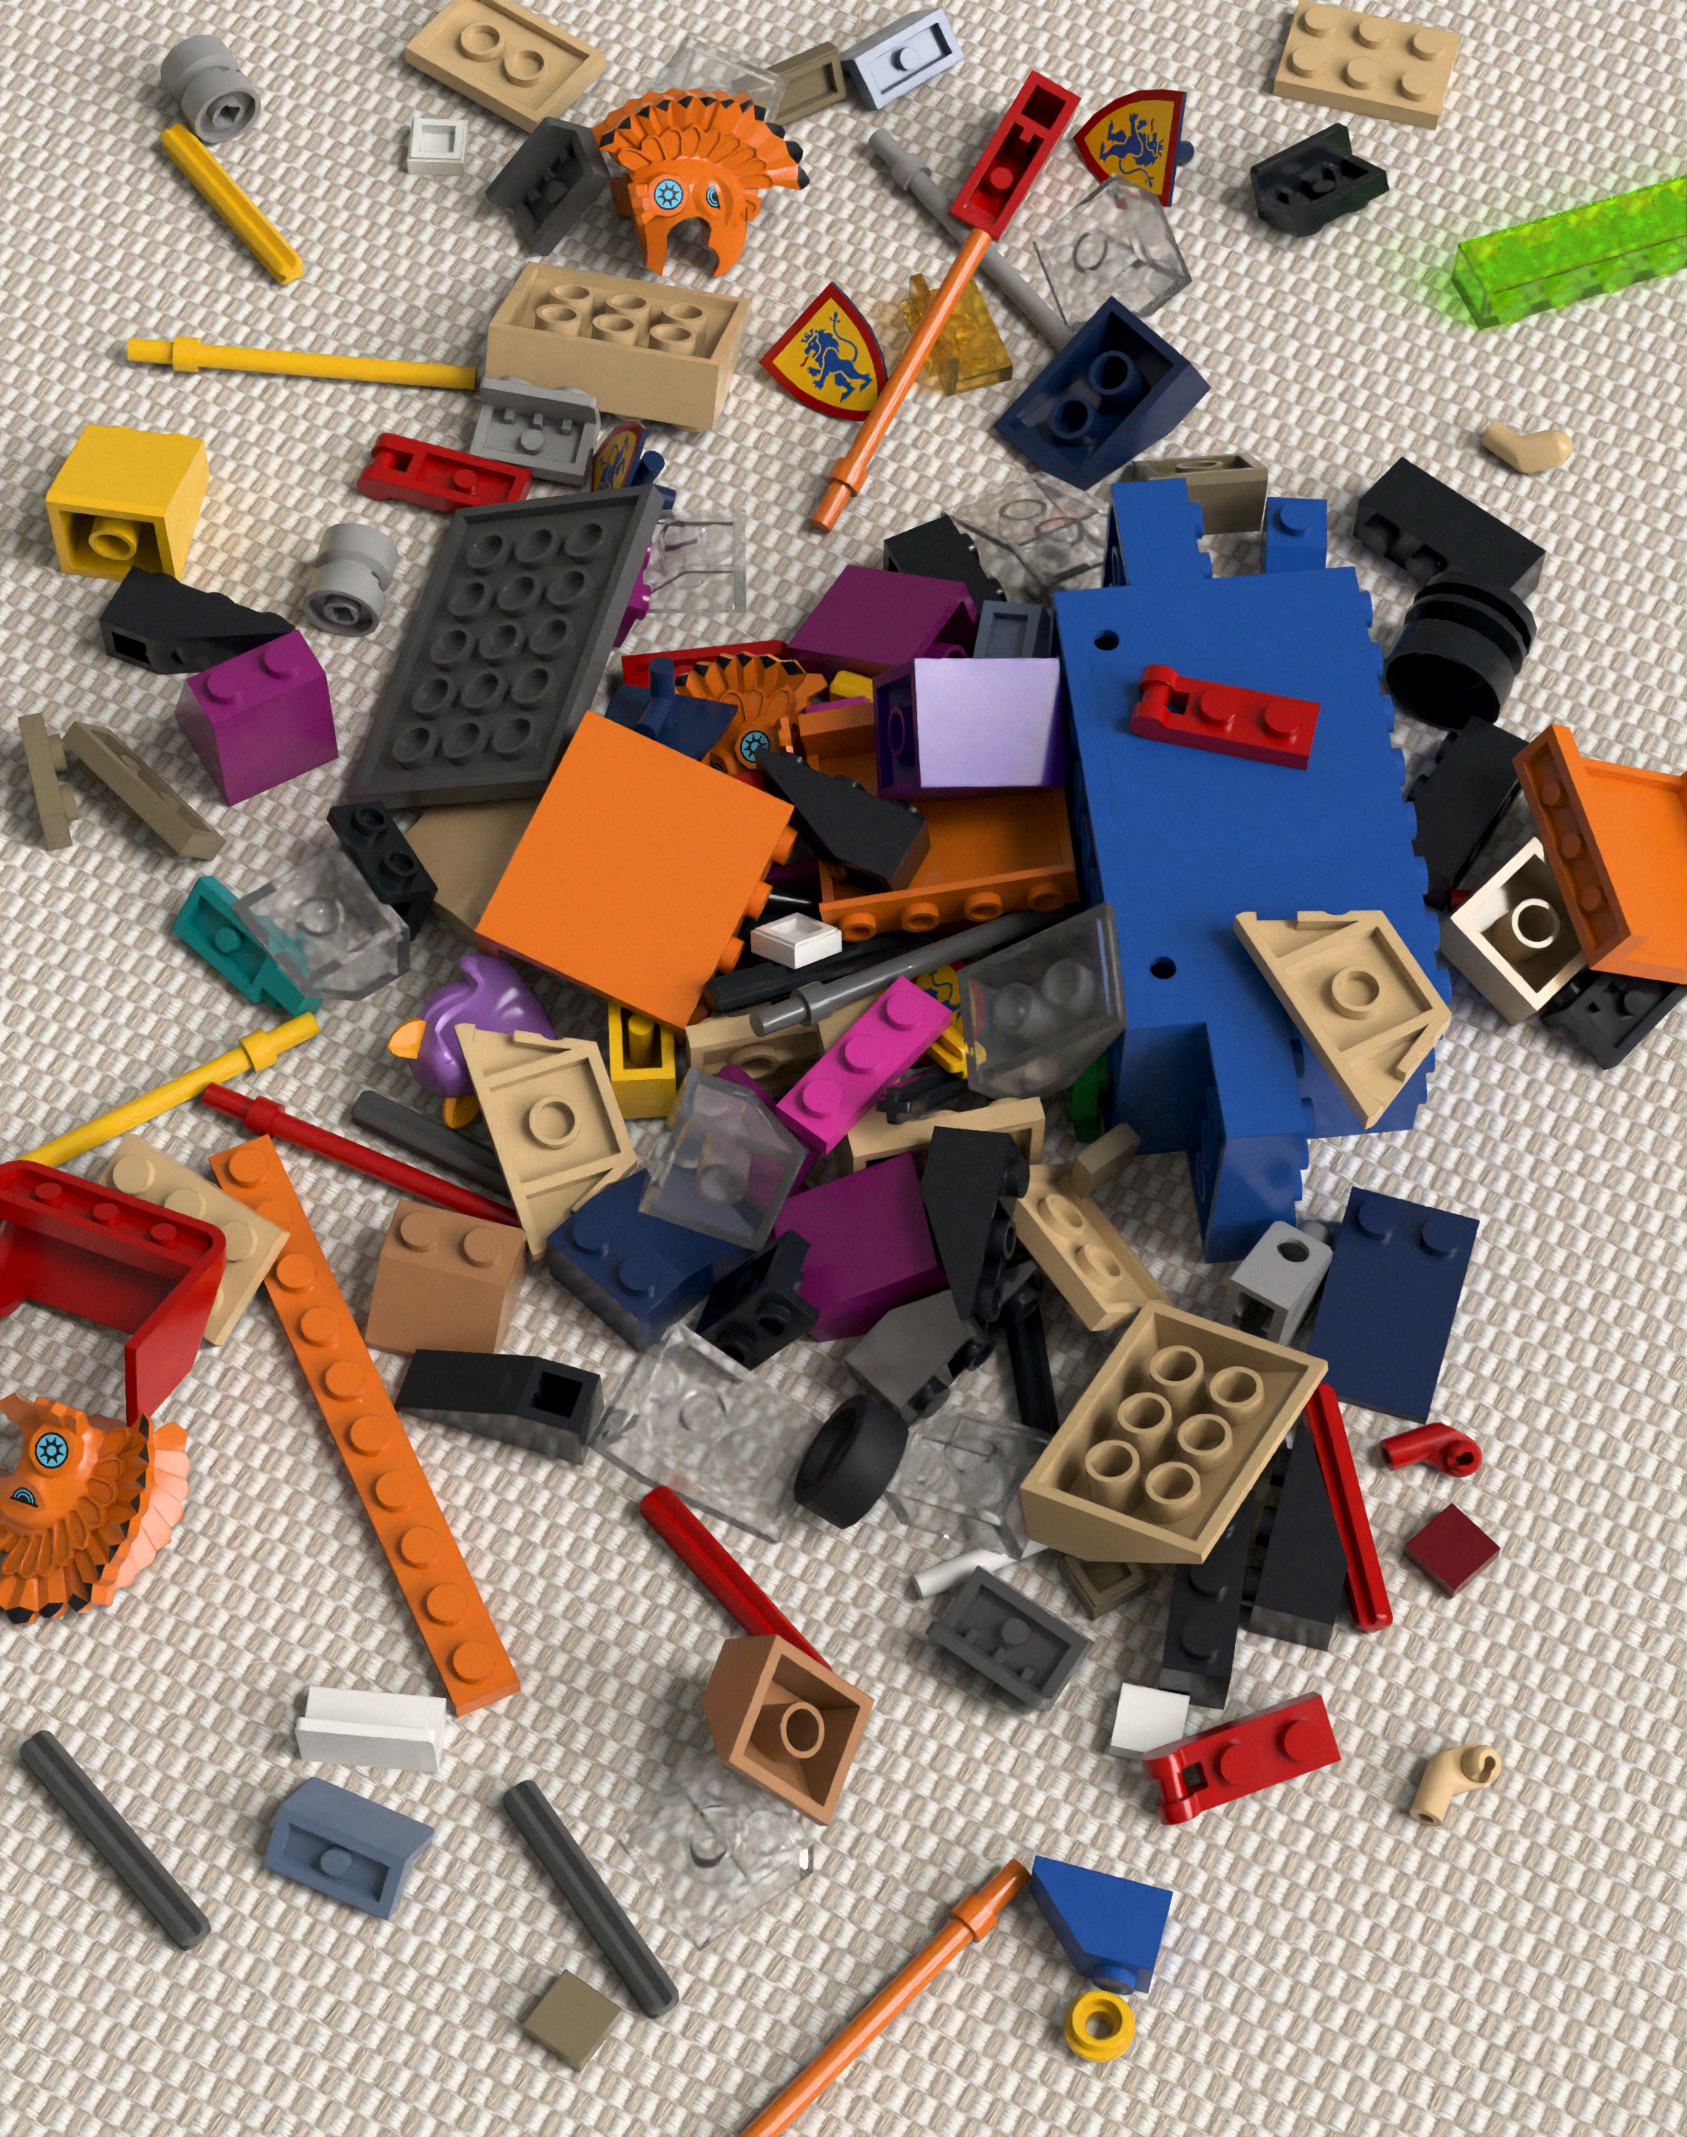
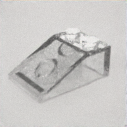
M1042 470L1035 471L941 510L940 517L948 514L959 533H967L972 538L979 554L980 566L989 578L995 577L1000 582L1006 599L1009 602L1043 605L1051 617L1053 592L1094 589L1101 586L1109 503Z
M1103 902L957 971L969 1090L996 1100L1008 1097L1018 1098L1019 1100L1039 1097L1041 1100L1069 1088L1128 1026L1114 905Z
M677 1322L646 1339L586 1446L638 1482L653 1489L660 1485L668 1486L683 1503L775 1545L780 1542L800 1505L794 1500V1484L797 1473L808 1448L825 1423L685 1325Z

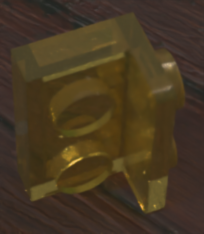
M922 273L910 276L909 298L902 300L903 316L910 333H914L939 289L929 290ZM974 279L969 281L924 362L928 375L930 377H938L946 397L1012 380L1013 364Z

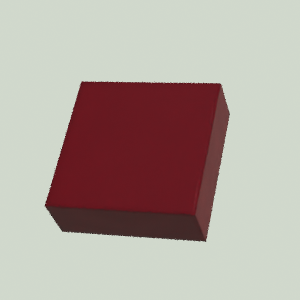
M1451 1503L1405 1544L1403 1555L1449 1598L1453 1599L1498 1558L1501 1547Z

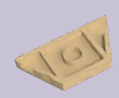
M1382 910L1349 911L1343 915H1331L1324 911H1297L1295 920H1257L1256 912H1242L1236 915L1233 925V931L1363 1128L1366 1130L1374 1126L1446 1031L1452 1015L1451 1011Z
M469 1023L454 1025V1034L520 1228L526 1230L527 1248L532 1262L540 1260L547 1254L546 1238L589 1199L624 1180L637 1168L638 1160L597 1042L567 1037L561 1040H549L539 1033L518 1030L514 1031V1035L475 1029V1024Z

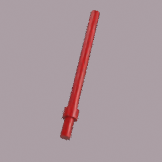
M214 1082L207 1086L203 1094V1106L244 1123V1130L259 1137L269 1134L271 1140L274 1136L449 1211L520 1228L515 1210L285 1113L284 1105L259 1095L254 1100Z

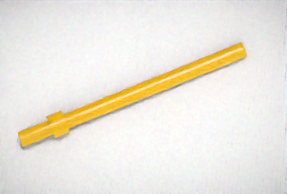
M176 336L174 341L129 338L127 346L128 361L173 365L174 371L198 373L200 367L464 390H476L478 376L477 367L201 344V338Z
M310 1011L266 1033L260 1028L238 1039V1047L12 1161L29 1160L56 1168L204 1093L211 1082L221 1084L249 1069L257 1073L277 1063V1055L320 1034V1028Z

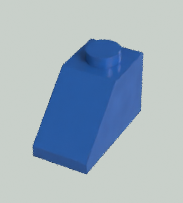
M1267 497L1261 534L1260 574L1325 569L1327 557V500Z
M1036 1855L1032 1868L1029 1893L1079 1975L1092 1978V1983L1096 1987L1117 1995L1133 1994L1134 1990L1148 1994L1173 1892Z

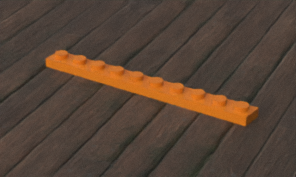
M269 1134L208 1157L210 1169L220 1189L291 1234L263 1279L262 1285L457 1718L520 1692V1682Z

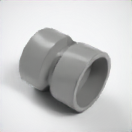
M206 34L195 35L183 40L171 49L163 60L160 70L162 82L175 102L182 108V113L195 133L203 141L210 143L227 142L248 130L257 119L261 108L260 97L247 77L239 69V65L226 45L218 37Z
M340 523L327 528L322 536L315 560L316 569L310 577L303 600V610L308 619L322 630L339 636L363 637L375 632L380 623L387 598L383 592L391 584L398 560V550L393 541L379 530L363 524Z

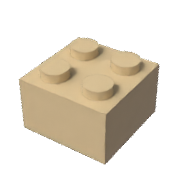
M1533 837L1512 853L1439 923V949L1512 1027L1537 1012L1587 963L1544 846L1536 837Z

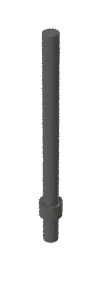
M1081 901L1066 903L1061 908L1048 912H1038L1032 909L1018 910L823 985L821 982L815 981L792 990L789 999L751 1013L749 1016L751 1028L756 1036L763 1037L797 1023L807 1027L832 1016L833 1009L889 988L900 975L908 980L1080 914L1082 910Z

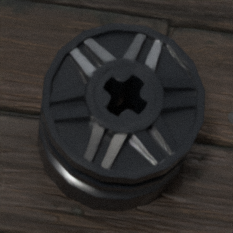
M1446 571L1431 575L1419 586L1413 605L1409 607L1406 613L1403 628L1396 633L1383 660L1384 670L1381 681L1385 692L1390 694L1392 700L1401 710L1419 722L1442 731L1460 733L1472 714L1494 724L1498 720L1510 695L1514 678L1520 673L1525 657L1533 646L1537 626L1532 612L1518 595L1497 581L1478 574Z

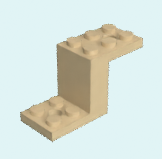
M876 993L833 1009L832 1016L807 1027L797 1023L763 1037H758L753 1032L749 1021L750 1014L731 1018L724 1015L712 1016L696 1025L685 1026L687 1091L692 1111H695L717 1074L724 1066L737 1064L764 1090L797 1084L878 999ZM1008 1097L998 1099L984 1108L959 1113L952 1110H942L929 1114L923 1120L914 1122L909 1120L901 1125L894 1126L887 1123L886 1113L877 1111L875 1104L833 1150L841 1177L912 1151L926 1164L934 1126L1011 1134L1024 1159L1028 1160L1029 1165L1041 1164L1046 1118L1039 1097L1024 1100Z

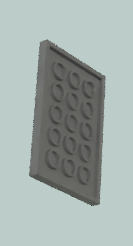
M654 484L457 508L455 510L345 795L351 804L381 801L386 809L544 795L586 711L590 710L665 502L664 497Z

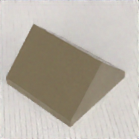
M1249 453L1132 461L1134 482L1186 478L1190 502L1199 501L1201 505L1203 535L1261 530L1268 484V468Z

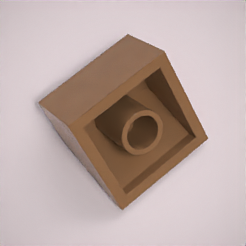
M399 1199L379 1254L364 1338L366 1348L413 1359L416 1349L499 1354L529 1269L526 1230Z
M777 1634L725 1639L701 1700L719 1761L817 1825L829 1826L875 1700Z

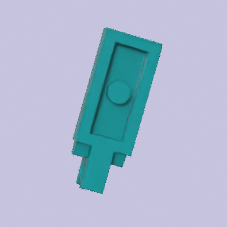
M214 876L198 878L175 919L172 930L253 1003L264 1002L274 1009L276 1007L280 1008L282 1005L293 1016H299L307 1011L316 1014L328 993L310 974L301 971L306 961L301 955L296 953L297 950Z

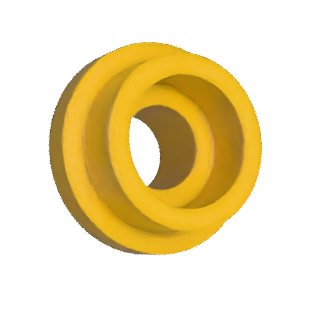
M1089 1991L1078 1996L1068 2007L1064 2018V2036L1069 2047L1079 2057L1095 2063L1110 2062L1122 2056L1130 2047L1135 2033V2019L1128 2004L1119 1996L1108 1991ZM1093 2019H1102L1111 2026L1112 2033L1106 2038H1094L1087 2032L1086 2024Z

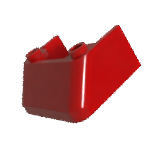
M15 1160L1 1164L0 1319L12 1314L27 1298H31L133 1335L124 1345L126 1426L131 1428L142 1412L146 1413L150 1418L194 1365L227 1264L226 1237L217 1226L34 1161Z

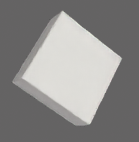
M412 118L407 157L408 174L465 176L469 138L468 120Z
M794 913L752 930L751 952L797 969L842 952L841 930L803 914Z
M1122 1683L1109 1754L1142 1761L1141 1756L1148 1751L1182 1739L1190 1696Z

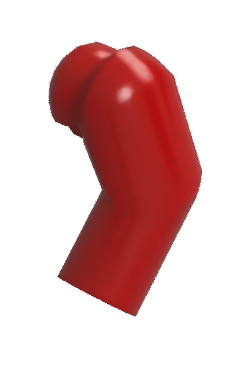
M1441 1422L1430 1423L1380 1441L1383 1460L1391 1472L1423 1462L1447 1475L1461 1478L1477 1472L1483 1460L1482 1451L1473 1439Z

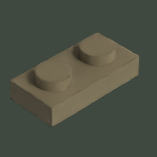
M42 712L17 717L48 851L73 846L68 822L79 820V814L71 783L59 786L56 772L68 770L60 733L47 735Z

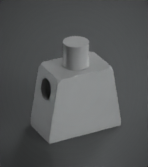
M1304 1220L1300 1222L1297 1228L1284 1221L1274 1222L1231 1276L1217 1323L1289 1348L1319 1300L1333 1257L1331 1250L1333 1237L1329 1230L1313 1220ZM1260 1302L1274 1309L1268 1318L1262 1314L1259 1306Z

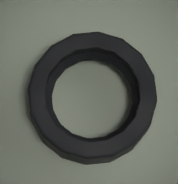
M857 1394L847 1399L828 1418L808 1448L794 1484L795 1502L840 1529L856 1524L874 1506L896 1473L905 1452L909 1436L907 1421L862 1394Z

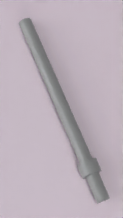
M882 128L875 131L869 138L868 144L891 168V178L906 194H914L958 243L963 246L972 228L948 215L953 202L930 178L931 170L915 153H907L886 129ZM990 243L979 263L980 267L1060 352L1075 334Z

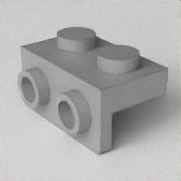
M504 376L500 379L483 377L479 388L482 406L469 454L531 470L532 477L585 487L601 427L597 399L574 387L563 386L555 390L533 386L527 381L513 376Z

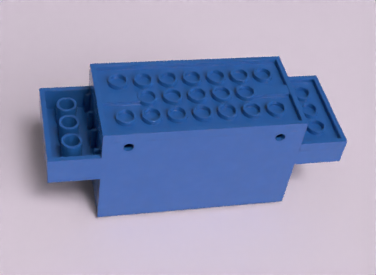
M1184 477L1111 484L1101 586L1094 589L1053 592L1048 658H1059L1060 676L1065 678L1068 688V703L1066 710L1062 713L1063 739L1069 742L1072 760L1070 772L1066 776L1065 792L1082 904L1081 913L1075 915L1074 922L1071 923L1085 999H1096L1098 1004L1100 1037L1092 1038L1094 1053H1105L1108 1064L1109 1090L1100 1092L1104 1109L1105 1134L1120 1123L1124 1124L1127 1122L1141 1139L1135 1156L1186 1151L1205 1264L1243 1261L1276 1221H1284L1296 1228L1294 1201L1302 1200L1300 1170H1307L1309 1166L1307 1139L1412 1130L1418 1105L1426 1104L1427 1102L1426 1073H1433L1435 1070V1050L1433 1046L1375 1125L1365 1130L1233 931L1235 916L1242 912H1256L1257 920H1295L1297 911H1324L1331 915H1343L1349 911L1382 910L1447 1007L1451 1005L1452 991L1448 969L1446 967L1438 968L1434 951H1438L1440 945L1439 923L1435 911L1426 912L1423 895H1426L1428 892L1427 865L1424 856H1414L1411 840L1416 839L1417 835L1416 812L1413 802H1403L1400 786L1405 784V760L1402 749L1400 747L1392 748L1389 733L1394 731V707L1390 694L1381 695L1378 680L1383 678V654L1379 642L1370 643L1367 628L1372 627L1373 610L1369 591L1359 590L1355 566L1213 578L1209 552L1199 553L1197 539H1202L1201 505L1199 501L1190 502L1186 478ZM1152 664H1161L1174 669L1179 676L1320 703L1307 770L1150 740L1136 735L1130 729L1129 722L1134 705L1142 700L1138 685L1143 668ZM1167 705L1170 712L1185 714L1186 708Z

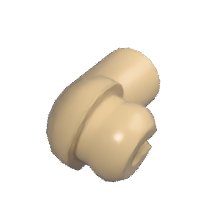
M1500 421L1490 425L1481 440L1482 446L1519 472L1525 474L1562 465L1571 456L1573 451L1571 438L1565 432L1544 430L1520 436Z
M1471 1743L1433 1755L1427 1763L1409 1810L1410 1816L1425 1825L1440 1826L1452 1796L1481 1788L1497 1779L1502 1768L1498 1752L1491 1746Z

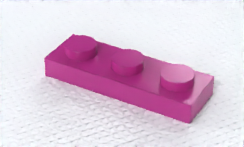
M900 975L776 1105V1119L827 1155L876 1104V1099L887 1092V1087L895 1084L951 1025L952 1011Z

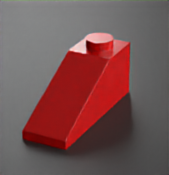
M1032 70L953 203L948 215L972 229L978 228L985 231L991 236L992 241L998 243L1070 126L1082 98Z

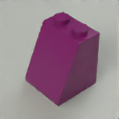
M847 565L786 648L791 659L797 660L806 673L823 675L829 687L816 696L830 702V684L839 671L846 670L872 678L914 658H973L980 617L968 588L963 582Z
M299 629L185 679L174 711L175 718L228 807L339 758L327 676Z
M912 1151L769 1205L774 1230L768 1234L769 1244L790 1228L811 1244L801 1267V1271L805 1273V1279L797 1294L820 1311L817 1324L807 1331L820 1343L866 1335L889 1310L950 1289L920 1187L925 1164Z

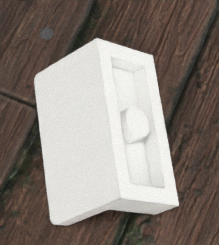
M309 1686L305 1717H298L295 1727L301 1759L304 1761L439 1773L448 1711L446 1698Z

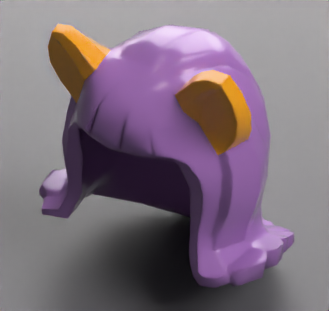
M472 952L469 955H463L456 963L465 972L464 978L436 991L424 1003L416 1017L410 1018L396 1027L386 1044L390 1054L408 1060L412 1074L422 1088L443 1099V1120L450 1129L464 1127L480 1111L454 1034V1025L461 1023L475 1024V1029L512 1035H514L515 1030L539 1033L549 1040H557L552 1021L547 1015L544 1004L539 1000L533 988L526 985L525 978L516 973V969L509 965L504 958L498 959L487 953Z

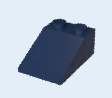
M1111 295L993 427L1075 499L1171 433L1211 387L1191 362Z
M686 1145L596 1194L546 1238L549 1274L642 1356L708 1296L714 1284L743 1264L768 1241L769 1232L774 1230V1225L770 1216Z
M1352 1186L1307 1354L1328 1361V1371L1320 1383H1327L1336 1392L1338 1401L1426 1425L1480 1220Z

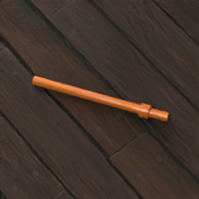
M973 228L970 231L845 458L839 457L826 478L829 487L810 519V524L824 533L831 532L849 498L858 496L868 478V472L865 470L992 242L991 236L985 231L978 228Z
M1011 1859L977 1895L969 1892L949 1912L951 1921L738 2137H779L970 1941L979 1943L999 1923L996 1915L1031 1880L1028 1870L1017 1860Z

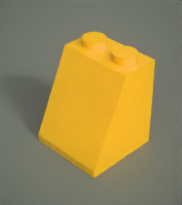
M87 424L49 488L45 499L61 573L123 581L131 567L135 566L152 573H167L180 582L210 478L204 439L191 438L180 433L161 434L132 430L121 425L109 427Z

